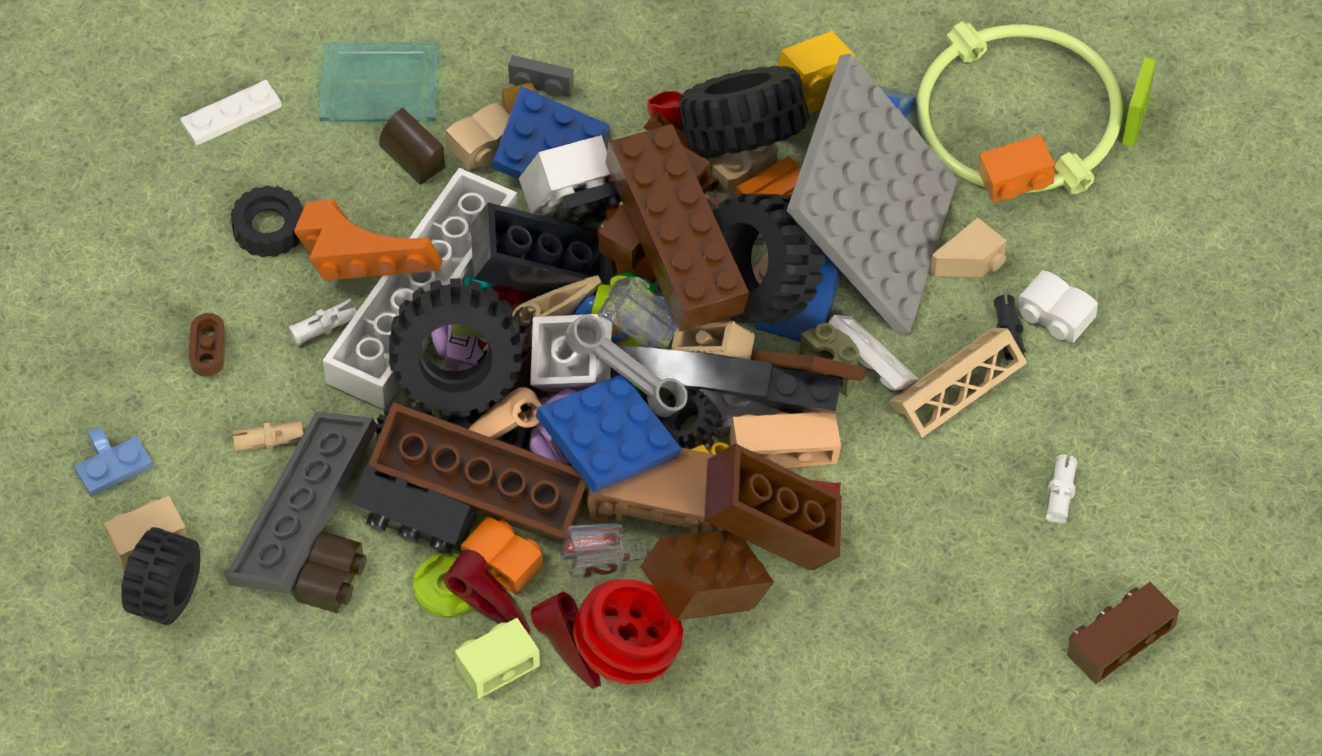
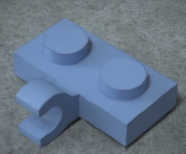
M99 426L87 432L91 439L89 442L97 455L75 465L74 469L89 496L92 497L152 468L153 464L137 436L111 448L104 431Z

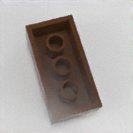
M736 443L707 460L704 521L807 570H816L840 557L841 495Z

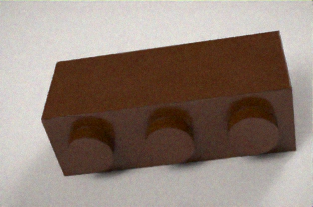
M1151 582L1140 589L1135 587L1124 596L1121 603L1114 608L1111 606L1106 607L1098 614L1093 623L1087 627L1084 625L1078 627L1070 635L1067 656L1097 684L1175 628L1179 610Z

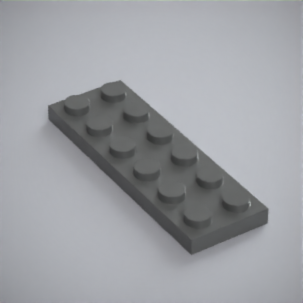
M315 412L225 575L230 585L289 593L316 539L327 523L378 428L373 418Z

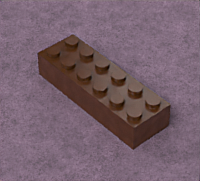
M673 124L609 141L605 164L679 331L742 314L749 292Z
M394 402L368 465L377 468L376 472L381 476L393 480L400 477L407 480V484L425 491L430 489L470 505L479 515L491 517L497 521L504 520L512 527L564 545L565 538L571 537V535L566 536V534L573 532L589 491V486L574 467Z

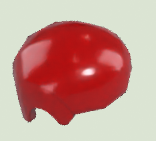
M664 91L647 100L649 116L651 117L654 112H659L677 128L684 127L679 108V101L683 93Z

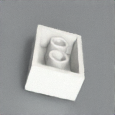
M602 135L545 150L536 155L519 177L530 213H541L545 217L553 215L564 196L606 184L611 175L605 164L607 150Z

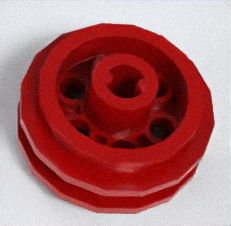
M635 579L606 581L590 591L575 615L572 633L578 652L593 671L607 680L621 684H644L663 676L673 663L675 656L682 647L684 629L681 620L676 621L653 585Z

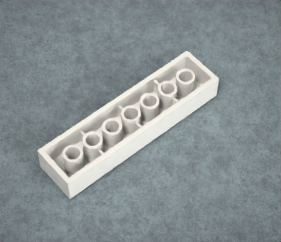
M461 168L456 171L410 236V238L430 239L443 260L440 270L382 276L323 359L326 384L381 409H385L399 390L394 381V372L391 371L389 364V335H391L393 318L399 315V307L404 300L411 302L412 293L420 287L425 292L430 290L431 282L440 280L442 285L450 284V278H461V284L463 285V279L466 276L473 275L472 222L487 202L518 210L517 192ZM431 334L423 342V354L433 341Z

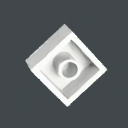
M589 314L597 317L603 323L606 333L605 337L611 341L612 322L598 314ZM582 315L533 317L532 386L545 392H561L566 388L580 391L610 379L611 367L592 352L588 354L574 352L566 342V329ZM577 325L578 337L586 344H593L594 335L592 331L584 325Z

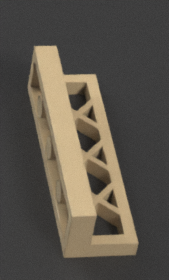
M991 328L888 402L896 413L905 414L915 433L920 438H923L1024 366L1027 361L1008 328ZM1006 346L1014 361L1004 368L995 366L998 351ZM977 366L987 368L984 382L981 385H969L971 372ZM950 385L960 386L958 401L952 405L944 404L945 389ZM925 403L934 405L931 420L922 425L915 410Z

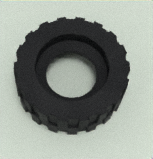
M267 185L261 188L256 187L242 194V197L234 203V208L231 210V224L234 239L239 243L241 249L247 250L251 255L255 254L266 258V256L276 257L282 253L286 254L291 248L299 244V238L295 234L294 229L303 211V206L299 198L293 195V192L286 191L283 187L279 186L271 187ZM265 210L277 211L285 219L281 229L270 233L255 231L252 227V221L258 213Z

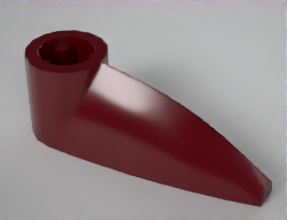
M465 549L461 551L444 576L443 580L446 587L464 602L498 624L508 623L518 618L529 634L530 628L520 608L507 590L487 571L488 563L486 559L474 550Z
M562 591L532 607V622L540 633L548 636L562 660L591 689L600 687L599 674L590 668L578 652L572 633L575 615L579 610L578 606L570 594Z

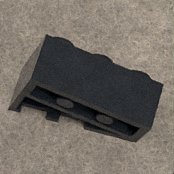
M366 464L351 504L367 519L365 523L367 526L385 532L386 527L399 530L397 534L399 537L417 543L419 538L431 542V548L442 553L449 554L451 549L461 552V544L467 539L476 517V512L470 505L430 489L425 491L407 484V480L400 477L393 480L381 476L376 472L377 468Z

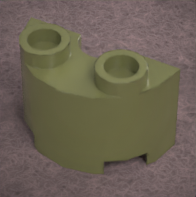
M821 323L816 328L801 334V355L817 356L858 366L859 349L850 336L835 329L833 325ZM841 379L840 392L847 397L854 389L855 381Z

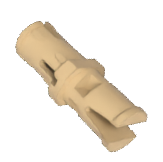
M301 420L278 426L270 425V422L263 423L261 427L233 430L235 452L265 447L267 450H272L277 444L297 443L303 436Z

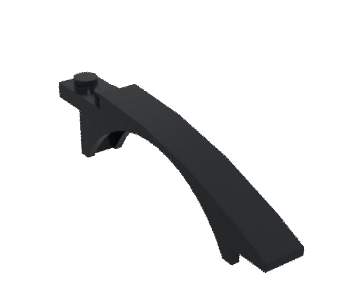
M617 345L661 380L674 378L679 380L684 387L709 390L748 399L789 414L804 413V409L836 414L841 386L840 377L773 367L772 363L713 354ZM612 367L610 368V379L621 375Z

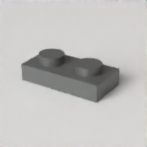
M511 56L508 64L509 83L515 86L532 83L534 89L545 91L550 96H571L574 89L573 69L519 56Z

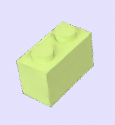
M518 618L508 623L503 622L496 625L489 633L478 639H470L464 642L459 649L455 650L456 668L477 699L540 666L539 649Z

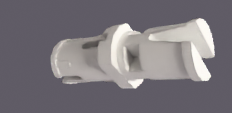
M349 298L328 310L323 311L320 309L316 311V315L288 326L296 345L299 346L325 333V335L332 333L331 330L335 327L351 321L357 310L352 306V301Z
M1067 455L1056 457L1053 480L1049 482L1047 489L1050 498L1046 520L1065 524L1067 521L1070 499L1075 496L1076 490L1073 481L1078 461L1073 456H1070L1069 464L1066 468Z

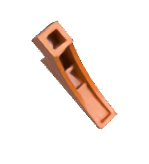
M335 199L306 202L294 229L295 234L308 253H311L309 259L324 281L439 271L443 262L429 238H397L369 232L348 221Z

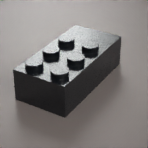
M487 202L471 224L474 280L543 295L597 275L602 284L610 285L612 267L611 259L599 252L597 229Z

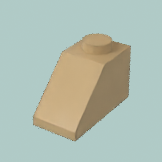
M976 218L932 254L930 273L934 276L982 277L990 270L995 272L1006 260L1007 240L982 220Z

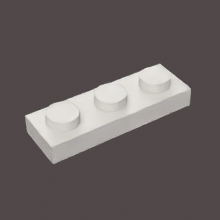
M264 80L180 118V122L194 145L197 146L279 109L282 105L281 100L267 80Z
M834 315L829 321V324L833 325L835 329L850 336L859 349L858 361L865 367L874 369L881 376L880 381L889 389L894 391L905 390L919 380L852 316Z

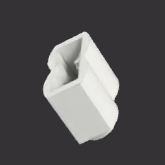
M1044 270L1022 292L1018 303V311H1020L1026 321L1030 323L1038 322L1046 326L1050 334L1056 339H1065L1070 343H1074L1096 318L1098 302L1080 289L1070 287L1060 277Z

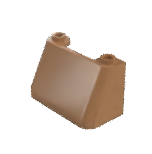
M682 448L678 458L593 493L590 489L587 499L590 520L607 523L609 516L616 514V520L623 521L624 516L629 515L691 528V534L725 531L704 521L707 460L715 454Z

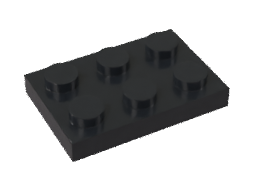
M612 181L564 196L552 218L585 226L584 221L596 218L597 223H601L606 220V210L618 208L622 200Z

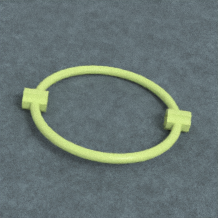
M961 22L955 25L951 32L947 34V42L950 46L930 65L918 90L916 115L924 141L952 173L972 184L985 188L979 173L955 159L936 137L929 115V100L933 85L943 69L957 56L963 62H972L981 58L987 51V41L1008 37H1030L1051 41L1074 51L1097 71L1109 95L1110 117L1102 140L1085 159L1081 160L1076 153L1071 154L1069 152L1064 154L1055 163L1054 184L1042 190H1032L1026 193L1040 192L1064 186L1070 194H1078L1088 189L1094 183V175L1090 170L1097 166L1108 154L1118 137L1122 125V94L1118 81L1108 64L1097 52L1082 41L1055 29L1036 25L1012 24L976 31L970 23L965 24Z

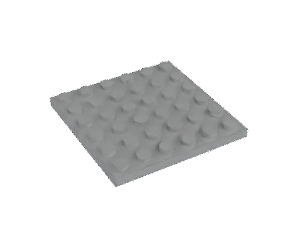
M849 53L840 56L787 212L894 331L904 335L909 334L930 270L932 254L935 253L957 178L853 55Z

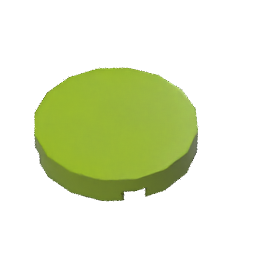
M444 553L433 555L423 561L415 571L412 585L415 600L424 611L433 616L451 618L461 616L473 609L472 606L453 594L444 584V576L459 554L453 553V556H444Z

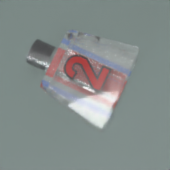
M620 524L569 526L559 561L568 591L624 578L629 561L646 558V547L642 538L627 540L623 526Z

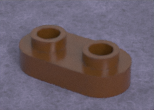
M204 313L197 316L191 323L189 361L191 369L200 376L215 375L223 368L226 331L224 321L220 316L213 313ZM207 331L214 332V334L211 336L203 335ZM205 359L213 360L209 363H201Z

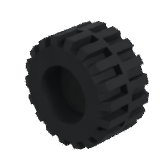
M156 527L148 530L134 547L125 568L121 588L124 611L163 625L172 624L186 608L198 579L200 569L198 542Z

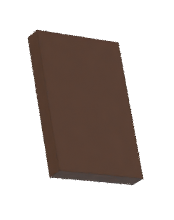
M753 349L750 359L772 363L773 367L840 377L841 379L854 381L864 380L866 370L863 367L817 356Z

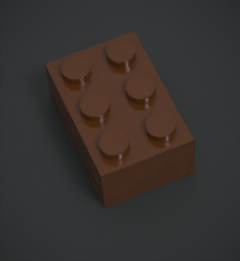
M727 531L662 537L640 566L676 621L750 611L758 605L774 583L765 570L763 563L758 560L746 540Z

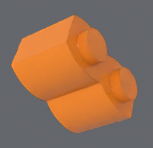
M487 517L461 544V551L470 549L480 553L488 563L487 571L504 588L515 595L544 566L540 546L530 538L524 539L515 535L514 529L504 520L497 521Z

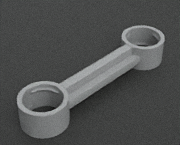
M582 315L566 329V342L574 352L579 354L592 352L648 395V405L655 414L661 417H669L685 406L688 396L684 385L674 378L661 380L605 337L604 325L597 317ZM577 325H584L592 331L594 335L593 344H586L578 337ZM661 387L669 389L674 394L676 399V406L674 408L666 406L661 401L659 396V389Z

